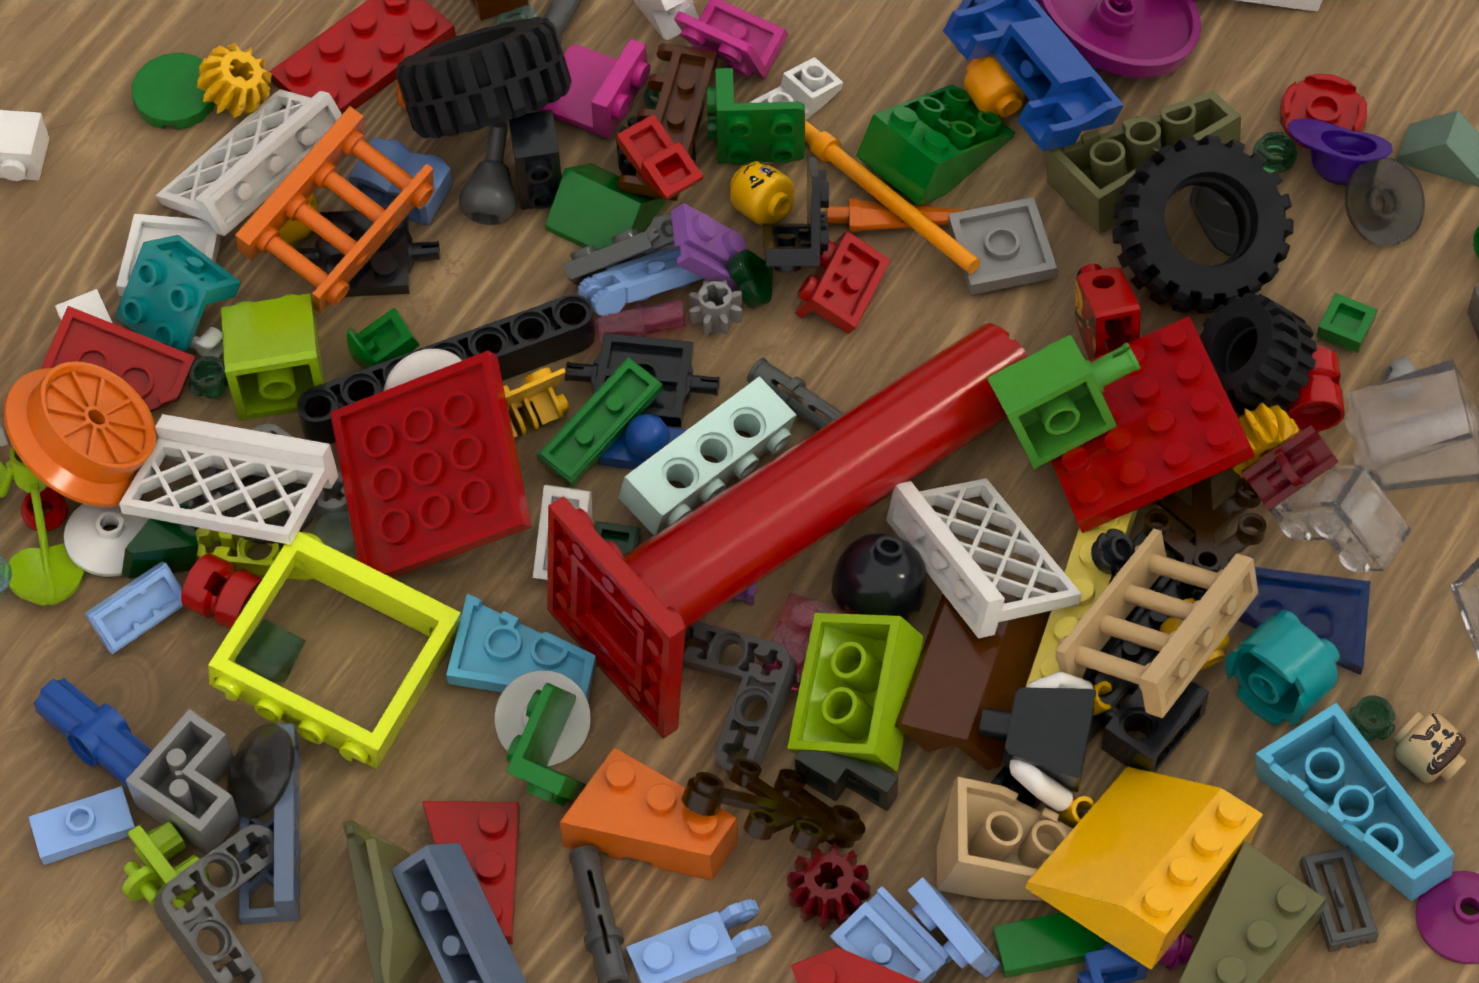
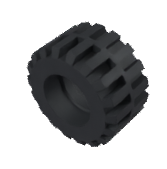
M1245 293L1241 298L1236 295L1228 300L1226 306L1220 304L1214 310L1215 315L1211 319L1207 317L1202 325L1204 329L1199 337L1236 413L1244 415L1245 408L1249 411H1254L1261 403H1264L1268 408L1279 405L1282 410H1286V404L1289 401L1294 403L1299 398L1298 392L1302 386H1307L1310 380L1307 377L1309 371L1315 367L1316 359L1312 358V354L1317 351L1316 341L1311 339L1314 333L1311 327L1305 324L1306 321L1266 296Z

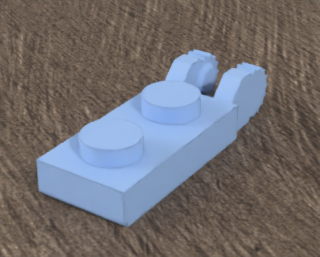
M673 246L609 267L606 271L593 274L592 277L588 276V278L580 282L577 292L591 303L592 309L598 315L603 317L604 315L608 316L609 313L615 314L620 312L626 302L644 301L652 295L673 288H684L690 283L704 278L677 264L676 259L681 256V251Z
M746 899L739 903H734L727 906L720 913L715 911L627 946V956L639 983H682L735 962L738 956L764 946L772 937L767 926L758 925L757 927L744 930L733 939H730L727 932L728 929L752 920V918L759 914L760 910L756 901Z

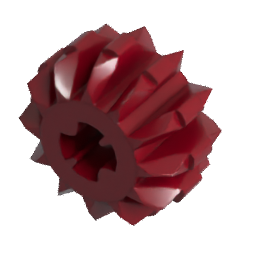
M834 843L829 848V853L823 854L821 849L817 847L815 851H810L811 859L798 856L795 860L796 871L790 872L787 877V886L793 890L789 893L790 905L792 908L801 907L800 917L804 923L818 916L819 927L822 930L829 924V919L835 918L836 922L841 926L848 919L847 913L853 914L863 904L862 901L868 900L871 895V886L866 883V880L869 878V870L866 865H856L857 854H855L854 850L839 856V847ZM826 883H832V889H826Z

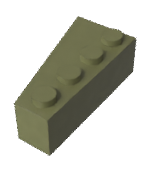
M1211 91L1161 108L1160 115L1148 119H1140L1139 116L1122 121L1121 128L1100 134L1098 130L1080 135L1081 141L1073 145L1046 151L1047 182L1101 234L1118 224V220L1113 218L1115 204L1122 198L1120 191L1125 182L1133 176L1135 170L1147 159L1165 146H1172L1180 139L1192 136L1196 140H1201L1206 135L1220 136L1221 143L1227 144L1232 139L1240 142L1241 116L1217 93Z
M1244 841L1179 983H1270L1319 924L1326 899Z

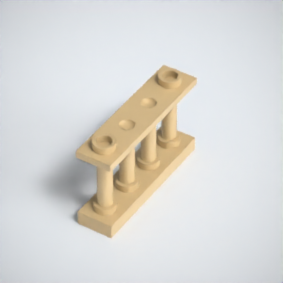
M1153 528L1145 540L1135 547L1133 555L1069 635L1064 636L1060 640L1056 649V661L1058 662L1060 672L1079 678L1086 668H1090L1139 684V688L1142 690L1146 713L1163 718L1257 596L1258 586L1253 558L1236 553L1224 570L1222 569L1218 573L1167 558L1162 531ZM1161 575L1207 589V592L1200 600L1191 603L1149 590V588ZM1135 606H1139L1184 621L1176 631L1167 634L1126 621L1125 619ZM1113 636L1159 651V653L1151 663L1144 666L1101 652L1100 650Z

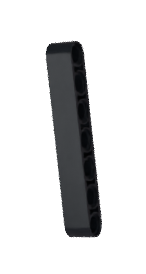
M580 295L563 296L310 388L299 397L297 403L303 434L307 440L328 444L335 443L330 412L383 392L387 377L396 364L406 356L420 350L442 349L457 355L461 360L486 351L496 353L502 381L583 352L590 348L595 339L592 305L586 298ZM575 322H576V323H579V324H576V325H568V324H570V323H575ZM529 338H538L536 340H527ZM318 415H326L322 418H315Z

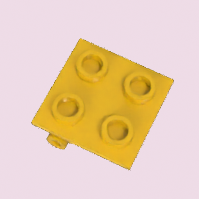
M549 367L540 369L525 377L526 383L510 391L508 385L503 386L508 412L521 436L527 434L518 408L522 407L533 430L539 429V424L530 403L542 426L564 418L563 413L570 410L564 394L556 396L554 390L557 389L566 373L564 368L553 373ZM511 421L513 436H514V438H517V437H518V434H517V432H516V430H515V427H514V425H513V423H512V421Z

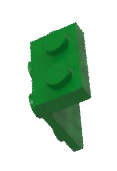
M733 68L715 69L716 86L707 87L708 139H717L718 163L742 165L755 161H774L783 164L802 160L805 150V105L801 102L734 103Z
M546 683L542 691L538 689L534 692L528 703L526 716L529 717L523 734H518L508 749L506 760L510 764L506 773L529 782L525 790L526 792L551 803L554 802L564 806L567 798L575 801L587 784L551 769L547 765L574 706L576 695Z

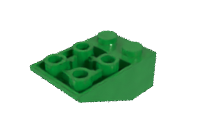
M952 84L874 113L856 156L920 206L950 192L1014 137L1015 132L1003 124L1000 117L996 114L984 111L979 112L968 93Z

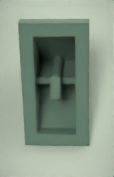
M1458 110L1411 123L1406 131L1396 162L1479 187V133Z

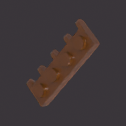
M662 43L658 46L656 55L659 59L670 62L666 75L652 74L649 76L647 83L649 89L661 92L656 110L640 109L637 121L640 122L654 114L674 144L680 141L689 156H691L707 101V87L711 86L717 67V52ZM638 171L636 176H619L617 182L619 190L663 199L644 180ZM679 194L668 200L678 201Z

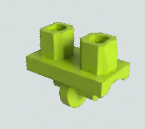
M170 821L152 829L148 833L143 830L140 824L127 832L129 838L136 845L134 849L136 855L145 865L141 868L135 860H132L123 868L129 876L122 886V892L128 900L138 901L145 898L153 906L159 885L161 887L199 860L197 856L192 855L175 868H172L169 864L168 859L186 848L182 837ZM205 869V876L207 878V881L210 882L211 879L207 869ZM192 886L180 896H175L172 902L177 909L181 908L198 892Z

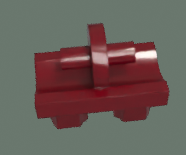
M1310 422L1244 468L1241 474L1269 511L1336 465L1338 459Z

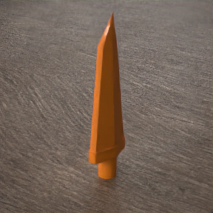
M848 199V206H829L826 212L827 224H848L849 232L911 228L882 203L877 201ZM912 205L937 226L948 225V214L966 211L954 208Z

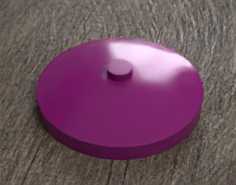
M1035 0L1091 66L1120 76L1151 78L1171 73L1188 60L1200 37L1201 20L1194 0Z

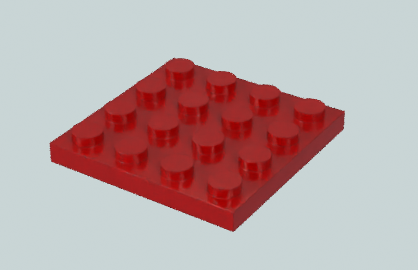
M1190 316L1128 343L1141 369L1103 387L1105 392L1102 393L1117 427L1051 460L1082 533L1255 457L1247 436ZM1107 352V353H1105V354H1103V355H1101V356H1098V357H1096V358H1094V359H1092V360H1089V361L1092 362V361H1094V360H1096V359H1098V358H1100V357H1102V356H1104V355H1106V354H1108V353H1110V352Z
M490 351L483 352L330 412L356 555L359 562L391 578H396L532 528L496 354Z

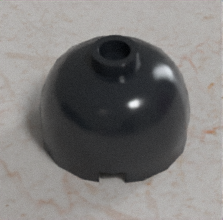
M882 533L864 535L849 544L841 554L835 566L831 592L837 605L845 610L847 605L852 610L858 612V614L901 616L906 621H909L910 614L916 610L919 612L926 594L927 572L925 564L918 550L909 542L899 537Z

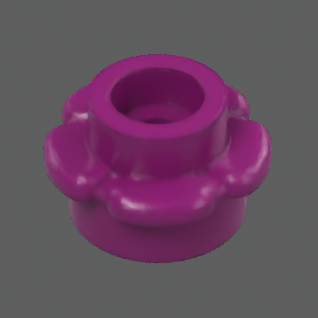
M1184 929L1157 963L1166 965V968L1170 971H1174L1179 963L1186 964L1192 951V935L1185 934Z

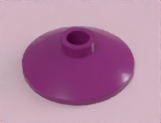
M1452 872V876L1422 894L1417 902L1416 923L1421 937L1435 953L1452 962L1479 964V874L1475 872ZM1460 906H1471L1477 910V914L1472 916L1466 915L1461 911Z

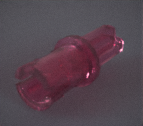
M681 299L641 307L640 303L636 304V309L608 314V316L604 315L603 317L597 316L595 318L596 332L601 342L603 341L604 333L630 336L642 335V337H647V333L686 327Z

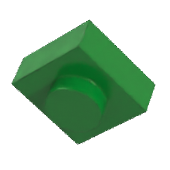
M1335 293L1318 326L1316 337L1358 353L1376 318L1377 309Z

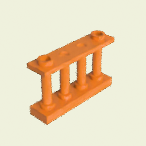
M351 106L235 234L238 252L250 261L260 251L263 253L269 251L315 286L316 289L312 293L314 309L320 314L329 304L336 306L341 302L350 288L348 284L350 280L413 208L421 209L430 200L435 190L433 187V168L427 163L415 177H412L365 141L366 136L364 135V116ZM346 155L349 157L355 155L402 191L386 210L336 173V166ZM317 187L321 189L327 187L373 222V225L358 242L308 205V197ZM289 219L292 221L298 219L345 255L330 274H327L280 238L279 230Z

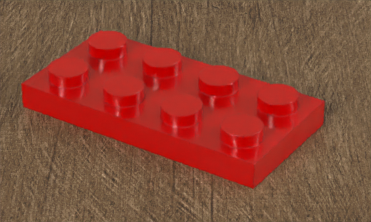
M367 0L269 72L272 73L271 82L281 90L312 98L319 91L330 93L341 114H343L349 106L357 109L396 80L397 65L400 61H403L407 56L414 55L419 50L452 39L456 36L455 28L448 19L426 0Z

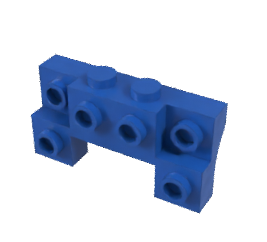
M990 0L981 5L955 10L952 12L943 30L967 61L993 55L1031 101L1027 102L1018 122L1042 151L1073 145L1082 131L1114 124L1124 106L1035 0Z

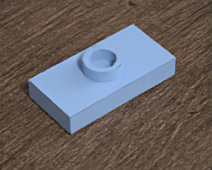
M161 561L85 612L84 615L107 651L114 654L182 608V587L167 563Z
M122 786L28 817L43 865L129 837L127 832L135 828Z

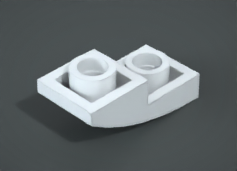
M814 57L783 73L781 86L749 103L801 102L805 105V120H807L842 89L843 81Z

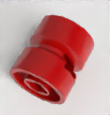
M1316 346L1317 351L1312 354V358L1316 359L1315 367L1309 371L1307 376L1310 380L1307 386H1302L1298 392L1299 398L1294 403L1289 401L1284 411H1286L1290 419L1294 420L1299 430L1311 422L1318 432L1338 425L1344 419L1345 407L1343 391L1340 387L1341 372L1339 358L1332 350Z
M209 552L198 559L190 570L182 589L181 602L183 607L208 619L215 616L216 623L231 630L263 578L245 569L237 571L234 564Z

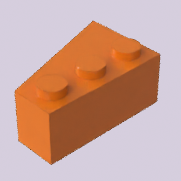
M614 747L559 823L563 847L576 849L581 846L593 845L598 847L600 852L607 853L609 858L623 860V857L652 863L654 868L713 880L738 844L737 817L721 808L713 816H705L691 811L681 801L685 790L683 786Z

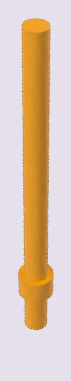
M805 120V142L810 145V151L823 162L830 161L968 274L974 273L979 268L980 259L841 149L840 141L827 131L820 132Z

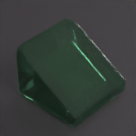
M264 619L245 643L235 662L272 682L285 683L306 640L268 619Z

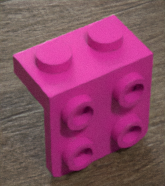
M709 0L699 20L678 11L674 18V21L681 29V37L690 42V48L717 52V58L728 62L726 65L728 68H733V72L745 78H749L752 73L765 79L788 37V33L784 28L723 0Z
M633 39L629 40L618 59L580 45H571L564 54L572 80L568 93L556 102L549 103L546 107L537 111L552 110L553 118L610 139L620 121L626 117L631 103L639 90L645 86L650 75L651 66L647 63L646 44Z

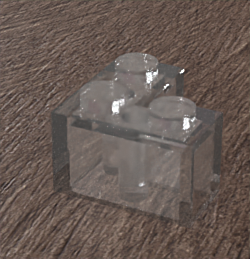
M1362 465L1333 466L1269 510L1280 524L1282 532L1293 541L1326 540L1337 553L1341 564L1351 572L1385 571L1411 532V528Z

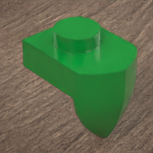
M395 307L359 333L351 327L347 331V345L351 357L363 369L412 352L420 346L403 316Z

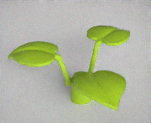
M12 447L10 450V460L6 462L7 470L0 461V498L7 496L13 478L19 488L27 493H31L40 548H26L13 555L6 567L7 583L10 589L22 599L42 606L55 605L67 600L77 591L83 581L85 571L71 560L66 551L65 543L49 547L40 492L47 485L28 469Z

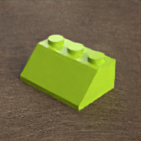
M814 613L787 749L797 754L800 751L835 753L867 762L887 772H898L905 734L895 727V723L920 657L923 635L901 616Z

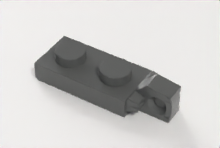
M671 213L653 217L650 227L642 233L638 234L636 229H630L611 238L612 245L596 250L595 245H591L571 253L570 257L572 260L563 264L568 279L577 285L588 278V276L592 277L593 274L606 271L609 267L655 253L657 250L675 244Z

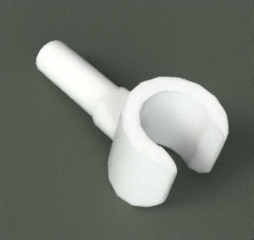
M210 327L201 337L194 335L190 348L195 349L206 361H215L224 352L223 342L221 341L223 333L215 327Z

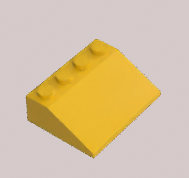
M1126 767L1028 880L1025 888L1152 970L1228 876L1244 841L1251 844L1263 814L1220 787Z

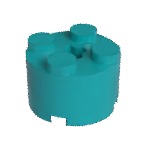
M1281 610L1277 615L1265 619L1227 656L1225 671L1228 679L1235 675L1236 680L1241 686L1236 694L1254 714L1274 725H1279L1284 720L1290 721L1289 726H1295L1336 686L1338 672L1335 663L1340 659V655L1333 643L1324 638L1319 639L1310 629L1301 624L1295 614L1287 610Z

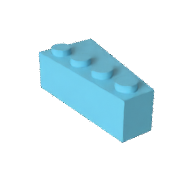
M1337 703L1255 754L1256 777L1343 847H1349L1353 855L1409 900L1413 901L1452 876L1454 852Z

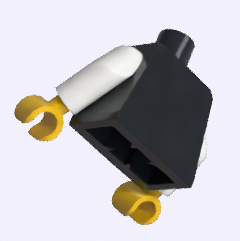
M1056 672L1030 682L1027 687L1017 688L1012 712L984 707L978 735L1006 741L1004 765L1010 768L1011 775L1036 798L1054 810L1059 811V817L1064 824L1073 827L1081 820L1076 812L1077 806L1082 809H1091L1094 805L1090 797H1073L1071 791L1079 792L1093 716L1112 709V705L1103 703L1099 695L1111 692L1112 686L1107 681L1092 685L1091 682L1064 672Z

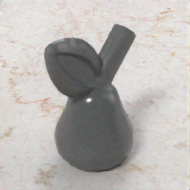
M506 122L493 126L490 125L486 160L478 164L471 178L463 187L459 197V205L463 214L477 223L498 225L508 221L516 210L517 198L512 186L510 172L503 163L508 127Z

